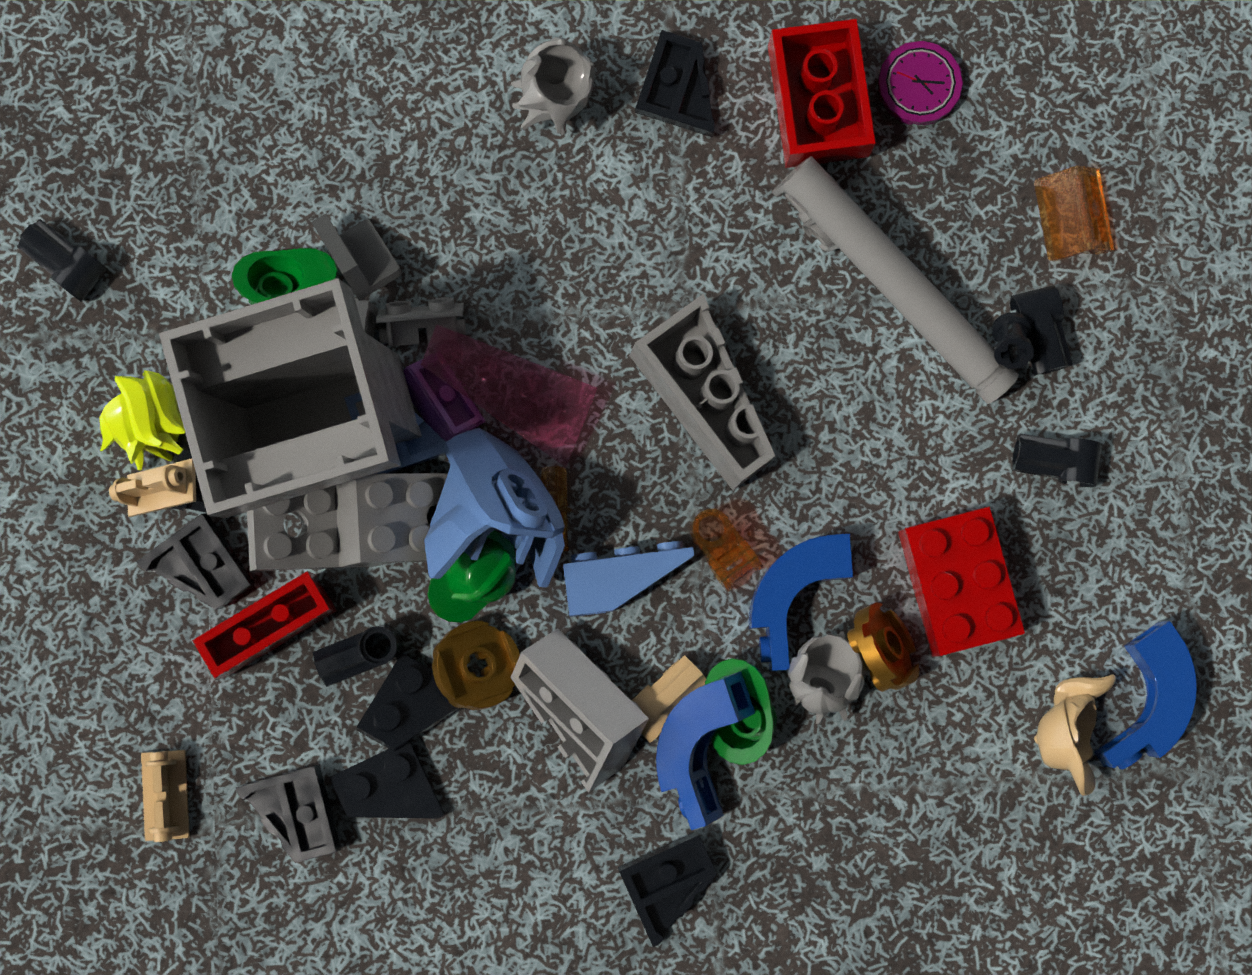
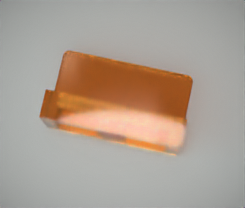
M1076 165L1034 181L1046 251L1050 261H1059L1082 253L1098 255L1114 251L1099 168Z

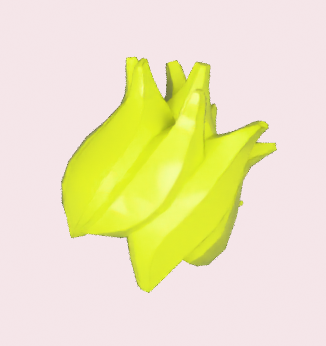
M146 370L142 374L144 376L143 379L131 376H115L114 380L121 394L113 398L104 407L99 417L100 431L103 437L100 451L102 452L115 441L127 452L130 463L133 464L135 461L139 471L143 467L144 451L167 461H172L173 456L166 450L180 455L183 449L176 442H178L179 434H185L173 385L161 374Z

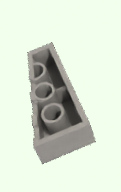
M702 294L635 342L629 356L734 491L765 468L775 457V453L753 404L749 403L742 387L743 381L737 368L733 367L724 346L725 341L719 328H716L709 313L710 307L704 294Z

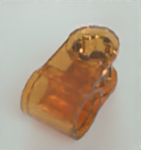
M707 509L698 513L692 519L690 524L691 538L705 557L708 567L727 593L733 590L734 583L753 570L759 572L763 569V565L753 549L740 536L729 518L722 511ZM705 517L715 518L721 525L720 537L715 541H707L699 533L700 521ZM742 558V562L727 571L729 566Z

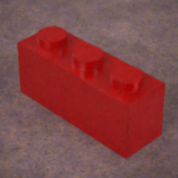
M306 571L192 641L214 679H225L337 610L316 574Z

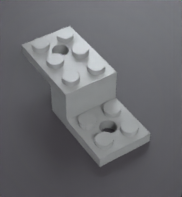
M448 473L371 474L247 511L250 571L363 568L391 563L427 562L424 542L430 528L427 512L431 506L437 507ZM288 513L295 514L301 521L302 529L297 537L288 535L284 529L283 523Z

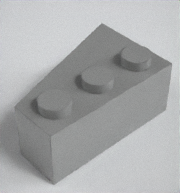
M558 628L521 652L510 677L540 722L543 723L548 719L563 743L557 747L566 758L572 755L582 769L586 778L581 783L588 793L625 765L649 720L638 704L630 700L611 681L609 676L600 670L580 650L579 646L569 640Z

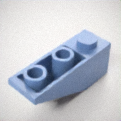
M672 541L657 544L658 552L640 554V546L615 549V557L597 559V552L571 555L572 563L563 564L569 616L577 617L615 611L694 557L693 547L683 548V541Z

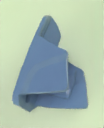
M481 428L466 431L446 441L443 450L449 460L450 468L432 517L429 531L424 539L429 577L431 579H440L463 552L468 554L471 560H478L487 535L498 529L501 531L502 536L515 546L517 564L524 563L529 551L538 586L548 587L565 547L563 539L565 525L558 507L542 481L517 450Z

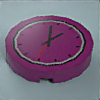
M926 41L905 43L893 50L882 64L878 77V93L881 103L890 115L901 123L909 125H930L948 116L960 98L963 85L960 67L952 54L940 45Z

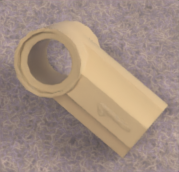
M685 655L667 669L663 676L652 686L648 684L632 700L638 704L642 712L649 718L641 733L649 743L660 735L668 715L679 701L690 692L705 685L707 678Z

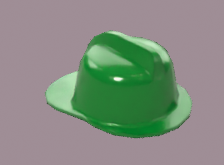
M298 248L279 251H259L242 257L234 265L232 281L235 289L241 296L247 298L249 303L253 305L334 280L338 271L335 261L327 253L317 249Z
M494 530L487 535L478 560H471L470 556L463 552L440 579H431L427 595L429 605L436 615L448 622L462 623L471 620L489 602L502 599L511 590L516 577V555L512 543L503 537L500 532Z
M731 658L719 662L710 670L705 685L741 671L755 714L739 722L720 727L713 735L711 741L721 757L730 763L745 765L756 762L766 754L776 730L777 716L763 675L755 666L747 661Z

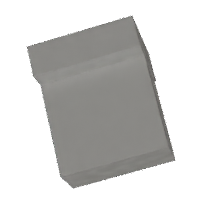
M339 278L159 333L206 512L209 516L227 518L401 466L396 444L422 437L414 414L415 410L400 356L364 332L352 288ZM360 392L362 401L355 403L360 416L357 417L358 419L352 420L344 398Z

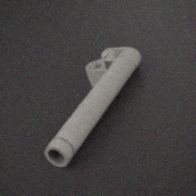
M812 156L794 168L772 190V194L775 197L782 194L799 212L798 218L804 223L802 225L804 232L809 237L814 235L821 242L819 247L822 250L830 252L839 248L971 388L976 389L975 392L987 404L997 400L1015 383L1019 376L1014 369H1007L996 362L994 348Z

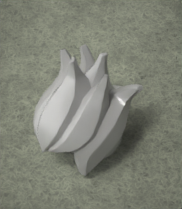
M555 37L538 45L529 54L521 69V79L511 82L513 87L522 89L523 93L520 101L513 103L512 107L529 111L521 125L523 130L540 121L552 119L557 133L564 135L566 133V121L577 115L590 99L595 79L594 63L583 54L580 48L567 39Z
M844 631L837 635L813 636L798 650V656L793 657L790 663L788 679L791 680L789 687L795 697L794 706L796 707L802 703V706L809 712L816 713V724L818 725L822 723L828 712L839 711L844 721L847 720L846 708L849 703L858 699L864 686L863 677L870 675V669L862 655L853 651L849 641L845 639Z

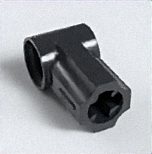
M41 219L34 224H30L25 229L17 245V248L52 275L50 277L80 302L86 298L109 270L79 245L76 247L72 245L62 234Z
M1052 285L1012 295L1010 297L1011 311L1015 310L1016 313L1023 314L1031 324L1029 340L1033 345L1034 355L1030 361L1034 376L1059 371L1072 366L1071 356L1061 324L1064 320V309L1057 288Z
M1020 433L1017 435L1014 445L1012 471L1058 478V482L1062 484H1067V481L1080 482V487L1093 488L1097 485L1102 443L1081 438H1064L1063 441Z
M381 625L370 627L364 632L313 651L314 664L319 677L325 686L329 687L381 665L391 663L398 659L403 651V637L394 627ZM378 633L388 636L391 642L390 652L385 657H379L372 650V639Z

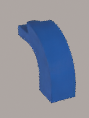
M850 534L826 535L804 541L777 558L761 577L750 605L749 629L766 628V636L759 637V652L761 663H769V671L789 670L787 613L797 593L805 586L814 582L843 580L853 577Z
M1170 621L1157 622L1124 645L1143 674L1147 696L1144 709L1137 721L1094 751L1104 767L1115 768L1118 766L1120 770L1125 769L1142 757L1141 749H1144L1149 757L1161 758L1178 742L1190 722L1197 691L1195 668L1185 642Z
M741 671L701 686L686 695L668 715L659 736L656 768L661 792L677 788L679 808L682 815L688 820L691 830L705 827L724 816L709 774L707 751L713 735L720 727L739 722L755 714Z

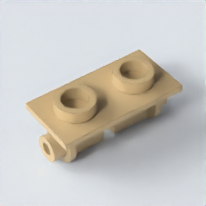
M191 458L129 474L127 478L116 479L109 488V495L112 500L128 505V517L196 502V474L193 460Z
M186 750L141 753L145 841L164 842L171 841L172 839L190 838Z

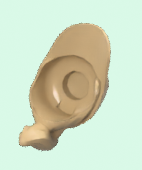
M1114 674L1102 678L1075 677L1060 682L1055 689L1054 707L1042 717L1038 725L1037 735L1034 737L1035 742L1039 746L1043 763L1054 769L1070 771L1082 796L1089 795L1095 789V777L1088 763L1093 757L1090 738L1096 724L1095 699L1113 687L1116 681Z

